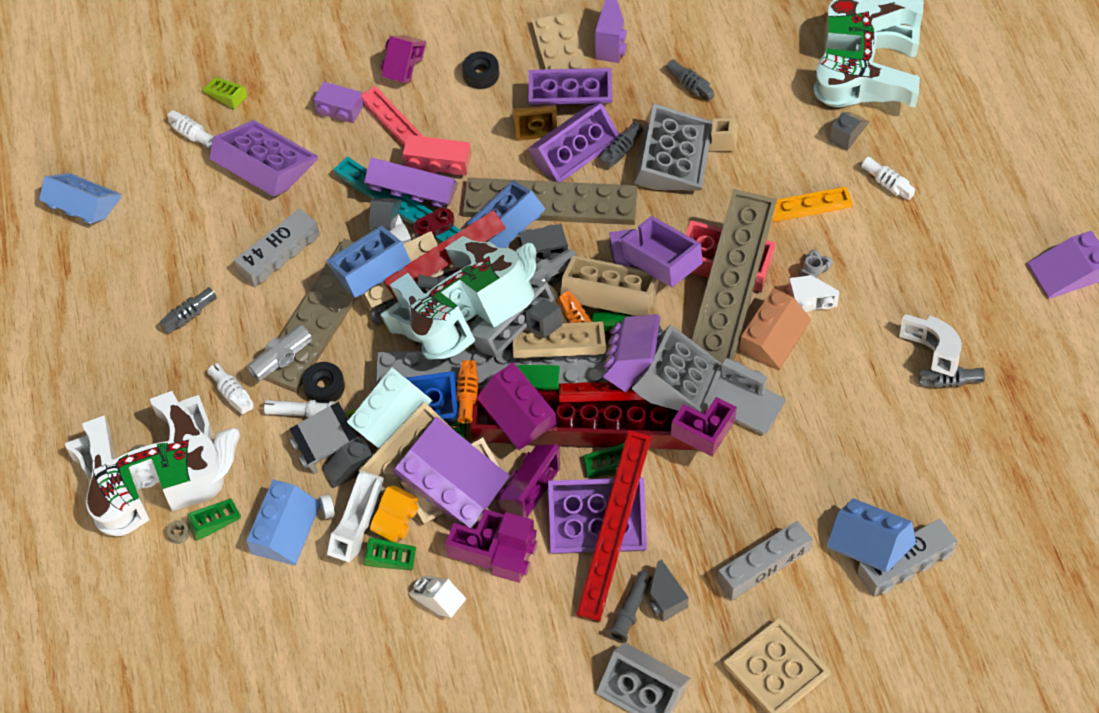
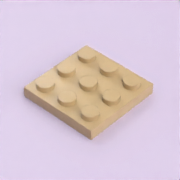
M780 617L726 659L723 664L766 713L786 712L831 674L826 665Z

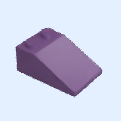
M605 0L595 31V59L619 63L621 55L625 56L627 43L624 42L627 30L624 29V19L617 0Z
M1092 230L1073 236L1028 262V268L1048 299L1099 283V241Z

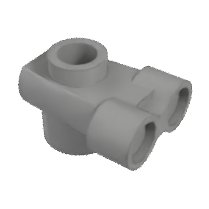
M811 250L805 257V263L799 272V277L812 275L817 278L822 272H827L833 265L832 259L828 256H821L817 250Z

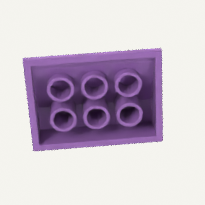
M252 120L214 136L209 159L216 162L219 166L230 170L236 176L247 180L250 184L266 191L267 194L276 196L287 191L317 161L318 156L257 121Z
M438 417L432 421L392 471L456 524L469 528L475 524L484 512V509L489 506L510 477L509 474Z
M644 477L640 478L620 551L647 550ZM615 478L548 481L551 553L595 551Z

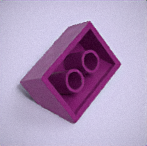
M514 362L496 373L477 397L479 403L518 451L556 425V413Z
M556 444L536 445L531 452L526 453L522 461L523 465L519 470L513 472L510 484L507 488H503L498 495L501 512L526 518L529 517L547 490L548 481H553L560 470V450Z

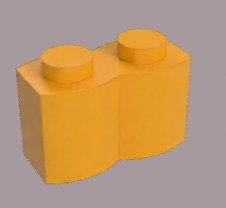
M395 485L388 486L381 498L379 509L372 520L370 530L392 542L405 539L410 530L408 526L409 520L416 515L419 505H417L418 497Z

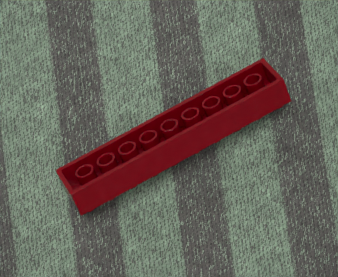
M478 388L477 397L484 388ZM537 390L556 413V425L529 444L613 447L625 443L628 430L652 436L649 449L698 450L671 436V424L678 410L652 404L647 400L560 402L559 391ZM477 400L473 404L472 442L484 438L486 443L513 444Z

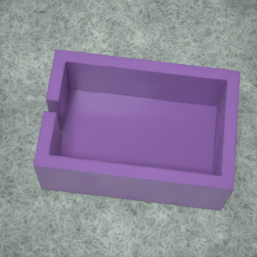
M650 216L638 226V230H632L621 239L624 260L671 288L703 263L701 243L654 216Z

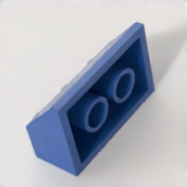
M454 371L405 377L433 400L429 407L446 423L458 422L459 403L456 398L457 381Z

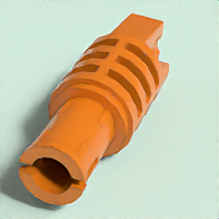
M570 291L563 293L556 299L568 322H592L581 307L582 305Z
M463 360L458 375L456 398L459 403V413L457 421L464 424L465 419H467V424L472 422L473 404L477 401L479 378L475 360Z

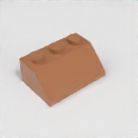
M773 288L742 334L739 351L780 371L810 324L811 318L792 296Z

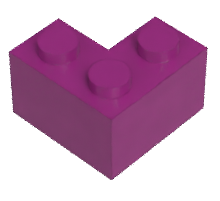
M406 35L390 36L385 45L387 52L381 64V76L403 83L411 82L415 62L423 60L427 41Z
M715 397L705 414L683 404L672 421L671 436L713 457L735 422L737 407L718 397Z
M484 509L477 529L453 523L445 543L447 556L492 570L491 564L499 545L498 531L504 515Z
M505 512L498 531L499 545L491 564L493 576L520 583L522 576L528 574L530 567L528 559L530 554H535L538 541L535 540L537 530L534 529L533 519Z

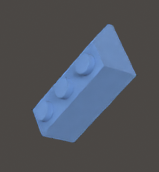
M64 173L44 177L39 200L47 203V206L50 208L62 209L67 215L79 216L82 218V221L94 224L96 221L105 220L121 199L122 194L74 174Z
M512 180L472 217L466 225H471L494 210L506 229L488 241L499 248H507L509 243L516 236H519V232H524L525 228L532 221L540 217L545 208L530 189Z
M382 225L326 260L345 290L354 298L365 294L368 289L382 283L387 277L401 271L406 265L411 263L402 241Z
M272 480L246 541L250 553L296 566L320 508V501L295 485Z
M853 498L838 512L827 545L831 550L887 573L916 544L912 521Z

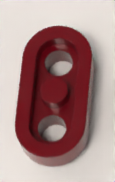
M441 208L416 220L413 226L415 236L418 238L431 231L435 237L451 229L455 223L453 212L447 208Z

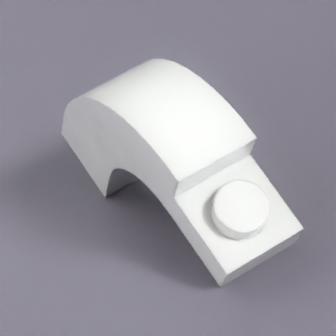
M905 314L902 318L899 337L930 347L934 351L931 370L953 377L958 369L962 348L958 333L950 325L938 318L929 316L927 320Z

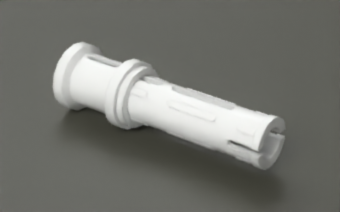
M266 400L264 412L266 415L275 414L309 418L335 404V402L317 403L316 400H311L308 403Z

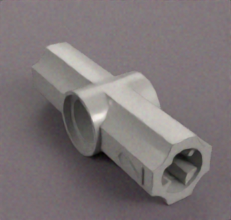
M568 249L550 261L549 259L541 260L536 264L537 267L532 278L545 281L548 285L554 287L562 279L572 256H577V254L572 249Z
M298 325L283 338L271 340L266 345L265 351L246 365L247 369L257 381H261L276 368L288 366L293 361L295 354L312 341V336L303 325Z

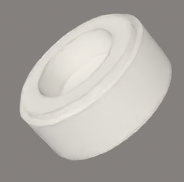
M328 494L320 496L324 518H333L335 512L331 496Z

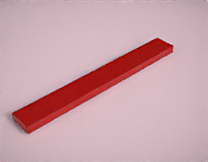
M628 430L577 616L601 622L652 436Z

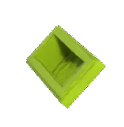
M215 77L202 89L203 93L234 110L247 97L245 87Z

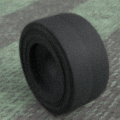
M478 51L469 54L464 59L462 64L463 78L468 86L475 89H487L498 81L499 63L493 54ZM478 68L486 69V71L482 73H478L475 70Z
M330 362L315 363L303 375L302 384L304 392L310 401L316 400L317 403L336 402L343 395L345 389L343 374L335 364ZM323 379L330 381L326 387H319L317 385Z

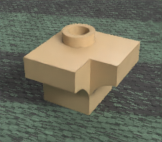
M713 118L708 151L736 150L738 121H735L734 118Z

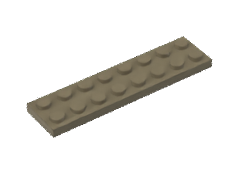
M467 178L463 209L464 217H474L512 180ZM513 180L530 189L544 206L545 210L537 220L635 225L637 185Z
M733 189L692 337L694 343L722 364L726 358L732 361L735 359L777 204V199Z
M344 238L333 256L354 242ZM328 264L279 337L281 339L298 325H303L312 336V341L295 354L293 361L288 366L278 367L264 378L266 381L295 393L302 386L305 371L318 361L358 298H354L345 290Z

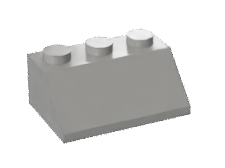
M624 642L614 650L596 694L630 713H673L685 692L690 678Z

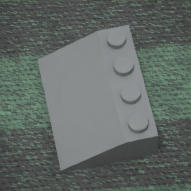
M653 103L645 121L634 184L653 190H701L713 121Z
M670 324L657 338L654 361L636 380L632 390L652 404L678 411L685 404L704 414L720 377L722 363Z

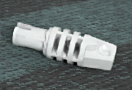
M174 110L167 114L168 121L174 130L191 141H198L206 148H211L214 136L205 132L202 125Z
M867 157L864 160L861 168L872 174L876 182L886 187L887 190H890L895 195H900L908 201L914 196L915 188L909 184L906 178L900 176L893 169L891 170L889 166L880 165L871 157Z
M218 363L209 367L207 373L217 383V389L230 405L241 414L254 408L247 391L239 384L235 377L227 375Z

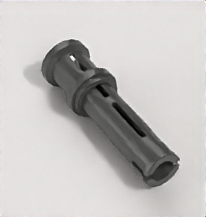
M643 571L637 573V577L622 609L616 611V619L612 627L608 628L606 632L612 640L619 643L627 642V634L631 625L636 623L635 614L652 581L651 575L646 578L648 573Z

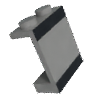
M339 402L289 428L293 435L289 439L296 451L300 449L302 455L299 458L305 469L310 467L314 474L318 472L314 463L338 451L342 446L359 439L354 428L347 423L349 419Z

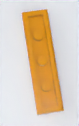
M847 186L777 199L772 223L852 208L853 202Z

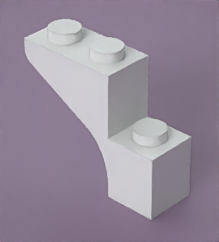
M361 471L358 474L343 518L337 528L331 533L327 555L350 562L361 551L364 531L371 525L378 510L383 477Z

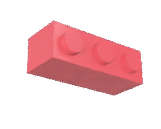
M415 135L407 136L403 151L404 166L431 172L451 173L453 175H467L471 159L470 142Z

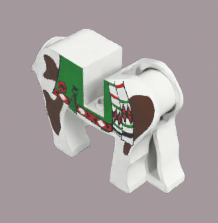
M170 391L150 399L156 416L170 427L169 441L147 445L115 459L111 430L104 415L82 423L86 436L67 442L65 445L72 460L81 465L87 479L90 481L86 506L96 527L105 534L122 536L131 533L149 521L139 491L141 488H148L160 482L172 511L205 502L215 497L223 486L224 476L233 464L236 446L240 438L239 430L237 428H230L217 433L213 443L214 434L199 395L178 402L174 393Z

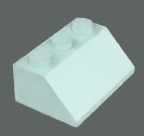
M391 368L347 423L379 448L423 402L429 406L433 400L395 369Z

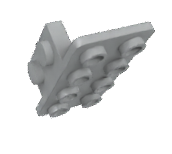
M726 358L722 364L720 377L707 408L710 407L715 397H718L737 407L735 422L765 435L783 408L785 398L766 389L768 377L764 376L761 372L753 371L738 361Z

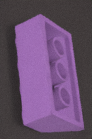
M611 68L529 70V105L612 103Z
M602 103L589 104L527 149L538 168L554 182H562L604 152L619 133Z
M372 157L364 182L370 185V190L381 192L382 189L390 191V195L402 197L403 194L411 196L410 200L421 203L425 199L432 201L431 205L444 208V205L450 206L458 186L454 178Z
M658 314L625 317L621 323L616 322L610 330L611 338L608 341L609 348L605 354L607 359L603 365L605 367L603 377L624 392L628 391L654 361L660 316Z

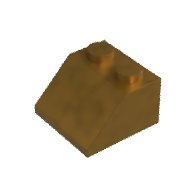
M555 104L512 108L516 141L542 138L557 128V109Z

